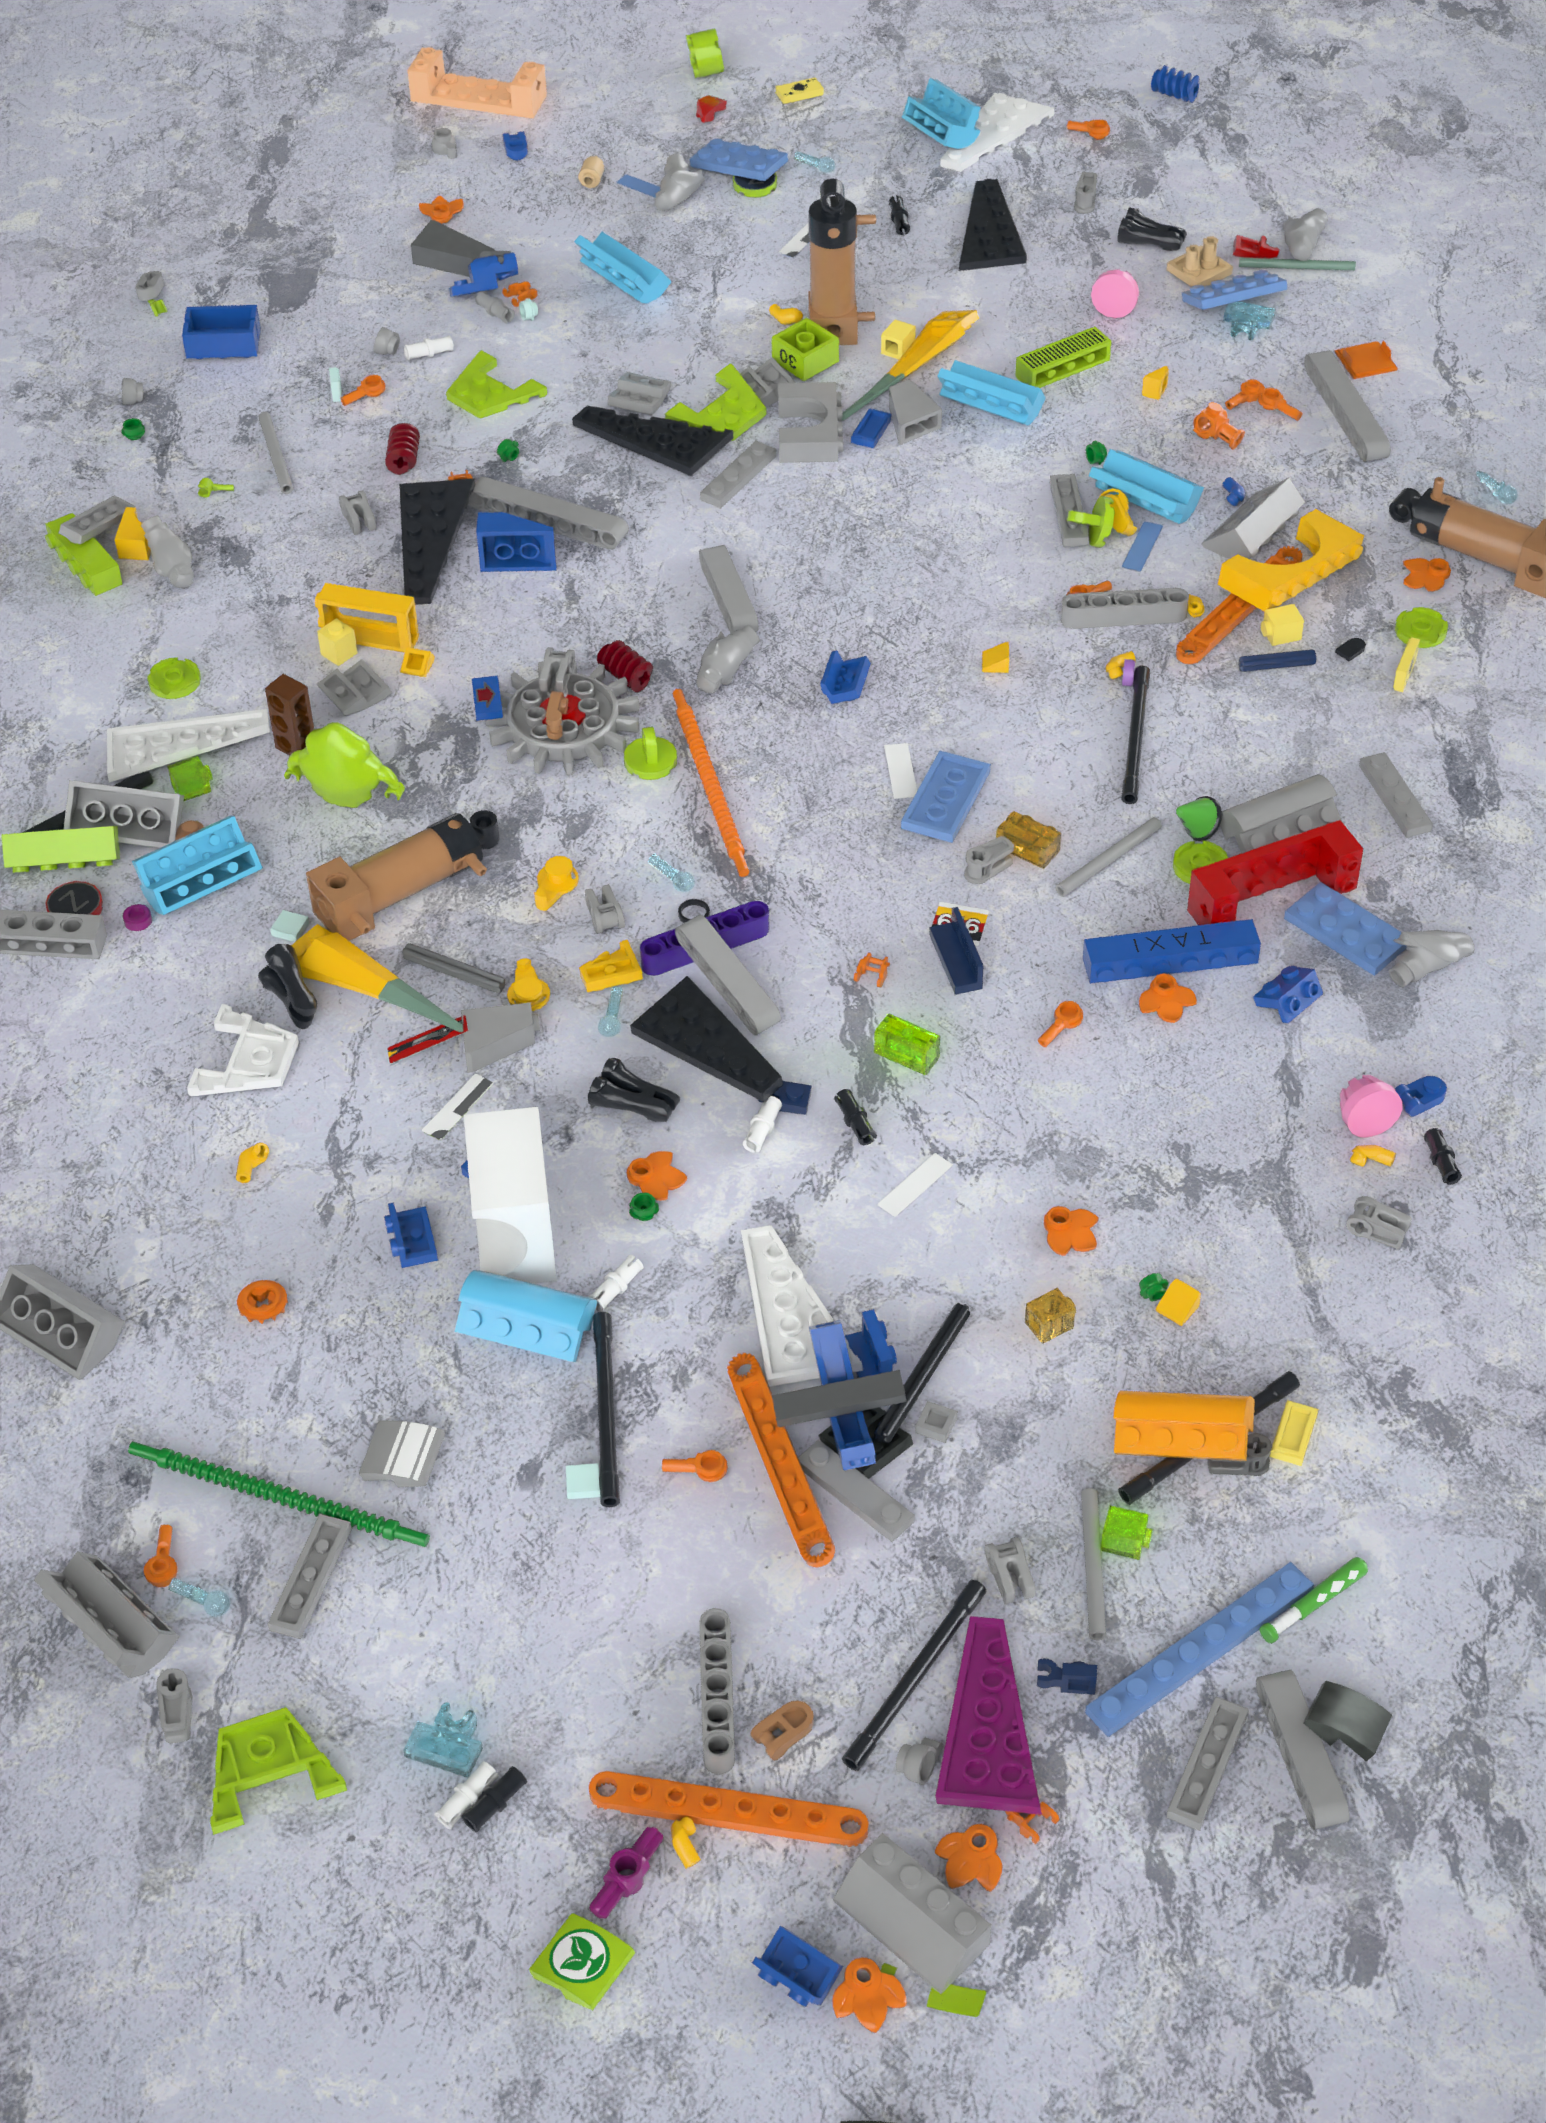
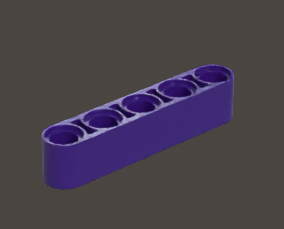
M751 901L706 917L730 949L763 938L769 933L770 929L769 907L762 901ZM675 929L647 938L640 944L641 968L647 975H660L694 963L678 942Z

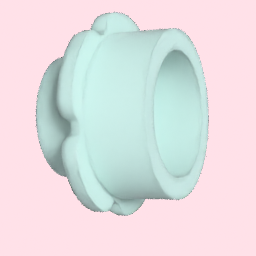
M526 298L525 301H520L519 312L523 320L530 319L533 321L534 316L538 315L537 304L535 301L532 302L530 298Z

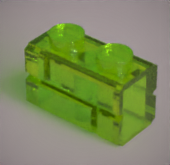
M889 1013L874 1032V1041H876L874 1053L918 1073L927 1075L940 1057L939 1046L941 1036Z

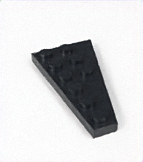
M998 179L976 181L959 262V271L1026 264L1027 255Z
M593 406L584 407L572 418L573 426L689 476H692L733 439V430L725 429L724 432L712 431V426L703 425L702 428L689 427L688 422L652 416L650 420L641 419L639 414L630 413L628 416L617 415L615 410Z
M474 478L399 484L404 595L414 597L415 605L432 603L440 581V574L447 563V555L449 550L452 549L462 522L463 512L467 509L469 496L474 490Z
M688 976L630 1025L633 1035L762 1102H765L783 1085L782 1076Z

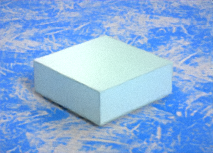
M337 367L329 368L333 402L341 401L340 397H342L339 369Z
M282 910L270 929L271 935L296 942L309 925L308 916Z
M598 1463L566 1466L567 1499L600 1497Z

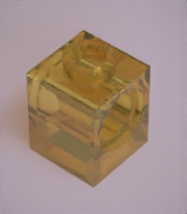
M1055 1288L1026 1303L1025 1324L1039 1341L1044 1344L1074 1328L1076 1307L1069 1297H1065L1058 1288Z

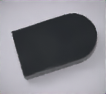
M1351 638L1336 648L1335 653L1347 661H1351L1365 651L1366 643L1360 638Z

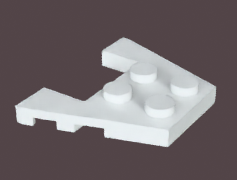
M221 1004L214 1021L215 1031L240 1034L225 1072L195 1068L187 1087L189 1096L283 1086L299 1044L298 1035L268 1022L265 1024L253 1020L251 1015L245 1012L242 1014L232 1011L231 1006Z

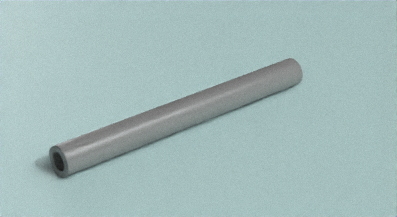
M261 412L258 418L281 492L289 494L293 491V486L271 416L268 412Z
M1156 817L1151 818L1057 884L1055 887L1057 893L1061 897H1065L1157 832L1162 827L1159 819Z
M1087 1488L1081 1492L1089 1637L1092 1640H1102L1106 1637L1098 1492L1093 1488Z

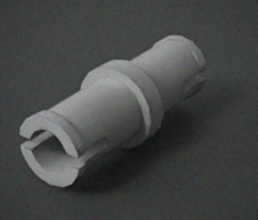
M480 291L476 295V303L485 308L488 314L497 316L505 323L513 320L514 311L505 306L501 299L492 297L486 291H483V293Z

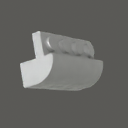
M1317 774L1222 811L1220 827L1225 840L1235 836L1241 853L1341 820L1333 800L1337 793L1327 778Z
M77 1551L62 1573L41 1569L34 1579L43 1589L42 1595L50 1602L55 1603L63 1611L62 1615L83 1631V1637L96 1645L104 1653V1658L117 1666L128 1678L141 1676L162 1661L179 1638L97 1555Z

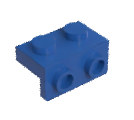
M837 650L831 652L820 682L821 690L828 697L831 704L853 701L860 698L871 665L867 656L843 661Z
M1293 965L1284 968L1275 979L1264 984L1262 989L1253 996L1257 1007L1278 1009L1282 1022L1289 1023L1322 996L1323 990L1315 969L1301 968Z
M394 1202L388 1203L389 1215H385L384 1220L387 1234H394V1238L389 1239L392 1256H399L401 1268L438 1261L426 1206L396 1212Z
M874 1309L862 1312V1331L845 1335L850 1349L855 1356H858L862 1363L863 1371H857V1377L861 1378L893 1371V1364H897V1357L893 1345H887V1330L884 1321H878Z
M779 1926L762 1957H755L752 1962L753 1965L761 1969L758 1973L760 1978L777 1987L779 1982L791 1989L788 1996L807 2007L809 2002L821 2006L843 1969L842 1965L782 1926Z

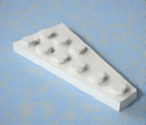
M994 93L979 112V118L974 126L981 130L977 139L971 145L962 149L950 147L942 156L940 167L959 172L978 162L981 155L993 153L996 146L1000 145L1003 147L1026 133V128L1031 125L1036 127L1041 124V119L1054 116V108L1026 101L1023 98H1014L1003 93Z
M261 709L108 728L107 775L109 783L269 733L268 710Z
M772 1225L741 1230L769 1387L820 1378L809 1326L831 1322L833 1318L812 1286H809L804 1279L802 1271L789 1256L787 1248ZM845 1338L852 1371H863L860 1359L857 1355H854Z

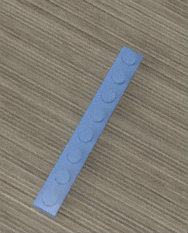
M1292 1562L1288 1563L1086 1706L1085 1713L1107 1737L1111 1736L1253 1635L1263 1624L1270 1623L1291 1608L1292 1604L1314 1588V1584Z

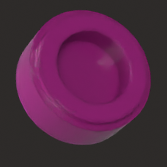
M142 904L129 906L122 915L125 927L131 931L144 930L152 923L150 909Z

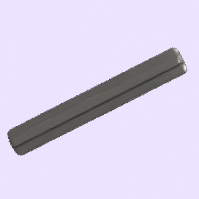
M408 943L403 948V958L495 993H501L505 988L504 977Z

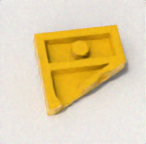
M628 940L621 941L619 943L620 949L612 954L605 951L598 955L596 959L588 961L579 967L580 977L587 993L643 979L641 967Z

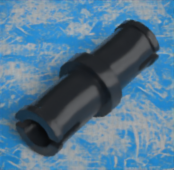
M896 195L897 202H895L894 196L889 199L891 220L895 223L897 234L903 235L902 229H904L906 235L910 231L908 211L904 207L901 196Z
M850 1089L839 1091L837 1093L838 1096H835L834 1100L844 1114L843 1120L845 1124L852 1128L860 1145L871 1144L874 1141L873 1138H877V1134L867 1120L865 1109L858 1105Z
M1429 1129L1424 1134V1140L1431 1151L1430 1159L1433 1165L1438 1167L1443 1182L1447 1183V1185L1455 1184L1462 1177L1454 1161L1455 1153L1452 1147L1447 1145L1441 1129Z
M510 1767L492 1787L487 1786L482 1791L483 1796L461 1816L462 1820L472 1831L478 1832L497 1811L502 1812L507 1807L506 1802L527 1783V1779L516 1767Z

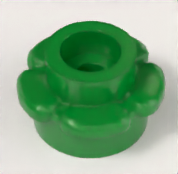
M131 418L123 422L121 433L129 440H138L145 434V426L141 420Z
M504 439L499 444L497 454L503 462L513 461L518 457V442Z
M1093 441L1092 444L1086 446L1085 453L1088 462L1101 465L1107 457L1105 445Z
M649 1193L636 1194L629 1204L631 1208L629 1210L630 1215L634 1219L641 1221L651 1220L654 1214H657L659 1211L658 1203Z
M1160 1273L1150 1274L1139 1282L1140 1295L1144 1299L1149 1298L1150 1301L1160 1300L1164 1296L1169 1282L1167 1279H1163Z

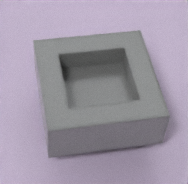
M927 1401L915 1425V1433L946 1443L957 1420L958 1411Z

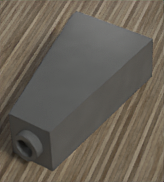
M430 220L411 243L413 264L470 277L468 265L476 258H479L481 251H495V249L434 220Z

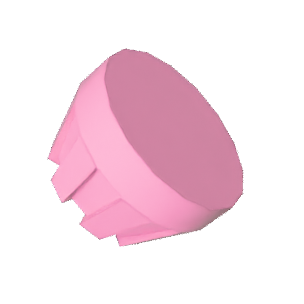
M1120 269L1109 270L1101 274L1095 281L1091 292L1092 302L1096 309L1104 316L1111 318H1120L1131 313L1139 297L1138 284L1133 279L1132 274L1128 271H1120Z
M1363 1075L1362 1079L1357 1080L1353 1078L1350 1080L1347 1089L1342 1088L1340 1093L1342 1119L1352 1134L1358 1137L1379 1135L1391 1128L1399 1119L1402 1112V1100L1393 1086L1371 1075Z

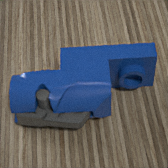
M481 251L479 258H476L468 265L471 283H468L467 279L455 281L454 286L449 288L450 298L479 293L480 291L496 290L498 288L497 279L501 281L518 275L515 253L512 251Z

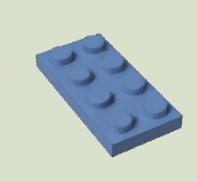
M713 139L702 149L698 150L689 160L690 167L766 181L788 162V154L777 149H764L756 145L748 146L742 145L739 142L731 143L722 141V139Z
M1258 270L1253 272V275L1247 277L1246 275H1237L1232 277V280L1226 282L1225 280H1216L1211 282V285L1205 287L1203 285L1191 286L1190 290L1182 292V301L1204 310L1288 290L1287 280L1278 277L1277 274L1267 273V270Z
M939 751L901 820V829L953 843L990 773L991 764Z
M1322 882L1318 883L1285 910V920L1374 976L1407 947L1393 941L1400 937L1401 931Z

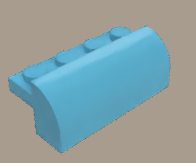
M929 79L923 99L908 96L902 118L946 147L956 149L968 147L977 139L981 131L974 127L979 118L981 107L937 79Z
M603 231L593 243L581 235L574 241L581 248L579 253L583 256L580 259L582 263L641 303H650L659 298L671 284V280L661 270Z
M957 360L954 361L950 371L941 368L937 376L942 383L940 396L1024 425H1030L1035 420L1046 399L1040 388Z
M1113 449L1109 450L1103 468L1092 467L1089 473L1090 477L1097 479L1095 487L1104 491L1112 488L1121 490L1126 494L1129 502L1178 524L1184 523L1192 515L1204 489L1203 486L1125 452ZM1111 492L1113 495L1119 494L1118 492Z
M232 815L132 861L142 885H140V888L153 909L162 915L263 869L253 844L244 840L235 816Z
M473 1270L467 1276L459 1295L458 1301H461V1306L454 1332L576 1362L583 1331H590L597 1300L481 1270Z

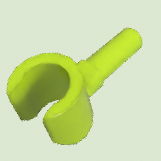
M154 299L147 300L155 317L161 313L168 312L163 299L157 301Z
M209 478L201 479L198 485L200 488L198 495L203 498L209 497L211 491H234V485L213 483Z

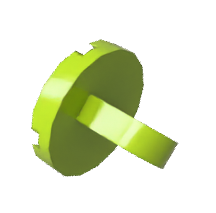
M1101 496L1096 501L1092 514L1069 510L1067 521L1088 525L1089 544L1093 547L1101 548L1106 544L1103 541L1104 537L1108 538L1112 530L1115 511L1114 507H1110V504H1113L1114 501L1110 497Z
M653 726L642 728V738L628 744L624 751V766L627 771L632 775L633 773L639 775V778L644 780H656L665 777L677 765L676 748L668 740L656 737Z

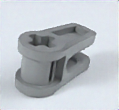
M1081 173L1075 187L1076 201L1074 203V210L1076 212L1088 214L1094 211L1097 173Z
M364 490L345 497V495L339 496L342 514L347 519L354 535L361 533L359 517L363 518L368 530H376L375 517Z
M550 647L546 648L544 663L539 677L541 692L549 690V687L552 686V678L556 675V691L565 693L570 675L574 670V650L568 649L567 652L554 651Z
M1000 836L980 846L970 848L966 853L968 866L964 871L965 879L972 884H983L1013 864V859L1009 854L1014 851V844L1005 836Z
M609 884L602 887L603 904L599 903L598 896L595 895L593 889L585 890L586 905L596 934L603 933L604 929L618 927V929L625 927L621 906L617 902Z
M1359 1197L1354 1204V1214L1350 1215L1346 1221L1347 1229L1358 1237H1364L1399 1249L1404 1241L1405 1233H1407L1411 1225V1216L1382 1204L1372 1197Z
M1019 1537L1011 1538L1010 1542L996 1546L993 1543L986 1544L985 1556L987 1564L994 1575L1004 1604H1010L1015 1599L1014 1582L1011 1581L1009 1572L1015 1574L1018 1581L1017 1586L1020 1587L1024 1598H1033L1035 1596V1584Z
M171 1668L162 1672L157 1678L159 1714L166 1742L179 1743L190 1739L193 1696L188 1686L186 1674L182 1670Z

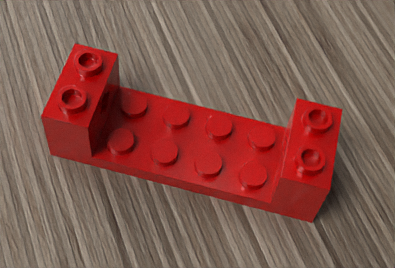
M1338 820L1194 869L1191 872L1187 911L1198 925L1236 921L1239 901L1259 896L1262 893L1282 888L1316 875L1320 882L1340 894L1348 893L1357 888L1364 848L1343 822Z

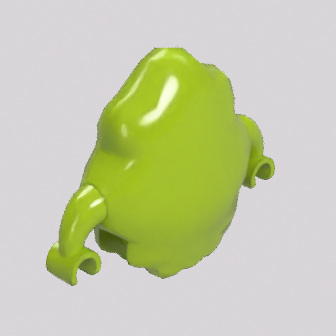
M338 722L328 723L322 728L311 731L305 740L306 747L293 752L288 758V768L284 774L285 779L288 780L293 774L299 782L302 775H304L311 783L312 790L327 803L340 807L358 808L362 803L372 798L371 790L377 788L381 781L388 784L384 793L385 798H389L391 793H394L397 796V800H400L405 790L404 785L398 781L394 772L383 765L380 759L371 751L369 743L363 737Z

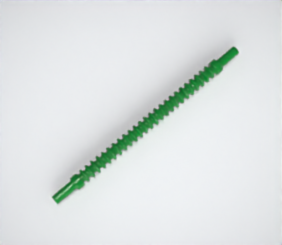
M134 1441L130 1443L128 1448L129 1454L154 1461L158 1467L164 1469L171 1467V1470L174 1472L179 1469L180 1474L187 1472L189 1477H193L196 1474V1478L199 1480L204 1477L206 1482L213 1480L214 1485H218L221 1482L222 1487L229 1485L231 1490L238 1488L240 1493L246 1490L247 1495L255 1493L256 1498L263 1496L265 1501L271 1498L275 1504L280 1501L281 1506H285L288 1503L290 1509H294L297 1506L298 1511L301 1512L305 1509L307 1514L314 1512L315 1517L322 1514L346 1520L351 1523V1528L357 1525L358 1530L361 1531L365 1528L366 1533L374 1531L375 1536L382 1534V1537L387 1540L394 1541L397 1538L422 1547H426L429 1543L430 1535L400 1526L397 1520L388 1519L385 1521L384 1516H380L377 1519L376 1514L372 1513L368 1516L367 1511L359 1513L358 1508H354L351 1511L349 1505L342 1508L341 1503L334 1505L333 1500H329L326 1503L324 1497H320L317 1500L316 1495L308 1497L307 1492L300 1494L298 1489L291 1492V1488L288 1486L283 1489L282 1484L275 1486L273 1481H269L266 1484V1480L263 1478L258 1481L256 1476L249 1478L247 1473L241 1476L240 1471L233 1473L231 1468L224 1470L222 1465L216 1468L215 1463L208 1465L206 1460H202L199 1463L197 1457L191 1460L190 1455L183 1457L181 1452L175 1454L172 1449L162 1448L159 1450Z

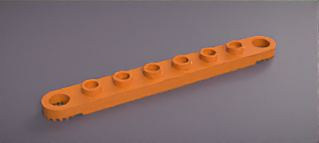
M1284 546L1264 563L1273 565L1302 562L1303 553H1301L1299 548L1294 549V546L1292 548ZM1285 557H1292L1293 560L1290 559V561H1288V558L1286 559ZM1231 593L1191 630L1182 642L1180 641L1177 644L1176 658L1185 664L1198 663L1257 607ZM1186 650L1194 651L1193 654L1190 653V655H1188V652L1185 654Z
M744 1352L743 1354L739 1353L737 1357H732L733 1360H730L727 1366V1372L801 1556L809 1566L823 1567L835 1555L834 1543L785 1426H777L772 1392L762 1368L754 1355L752 1356L750 1353L746 1354ZM750 1364L752 1368L749 1370L750 1373L747 1372V1375L743 1374L744 1376L737 1374L741 1366ZM815 1544H825L824 1553L821 1552L820 1556L819 1554L817 1557L810 1555V1550Z
M610 1771L596 1774L589 1783V1795L592 1803L597 1805V1808H603V1810H620L622 1813L680 1821L684 1817H689L694 1824L824 1844L836 1843L843 1846L848 1845V1847L853 1845L856 1847L858 1844H862L868 1835L869 1824L866 1815L854 1808ZM607 1783L609 1785L611 1783L617 1790L613 1795L605 1797L597 1793L598 1787H601V1784L605 1785ZM850 1820L852 1822L854 1820L855 1823L858 1822V1825H860V1830L854 1834H848L841 1829V1826L845 1821L848 1822Z

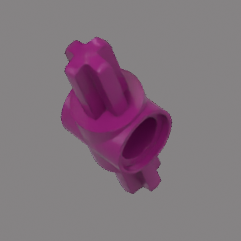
M647 1827L632 1848L619 1850L611 1857L610 1868L603 1877L605 1885L589 1906V1910L597 1918L606 1919L622 1897L628 1898L639 1892L642 1888L644 1876L650 1869L648 1861L664 1839V1836L655 1827ZM627 1869L634 1871V1873L627 1876L619 1874Z

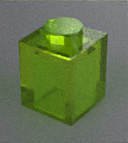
M198 756L167 766L171 786L176 794L184 795V801L211 792L209 782L213 780L211 770L208 765L202 764Z
M1110 1505L1102 1532L1101 1551L1140 1560L1142 1549H1149L1153 1529L1147 1528L1149 1514Z

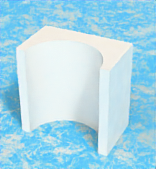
M538 1107L464 1114L472 1217L476 1219L480 1270L532 1284L557 1281Z

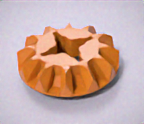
M259 1280L248 1284L241 1290L237 1298L240 1315L245 1316L249 1322L258 1320L261 1324H263L264 1320L270 1318L275 1321L279 1313L285 1312V1305L288 1303L287 1293L283 1286L271 1280ZM265 1299H268V1305L262 1304L258 1307L257 1301L263 1302Z

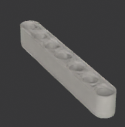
M1332 351L1306 354L1304 363L1308 376L1361 460L1367 462L1388 458L1391 449L1387 436Z
M480 477L476 481L474 490L469 496L468 504L477 510L504 512L553 527L556 534L605 549H615L629 531L628 524L620 517L487 477Z

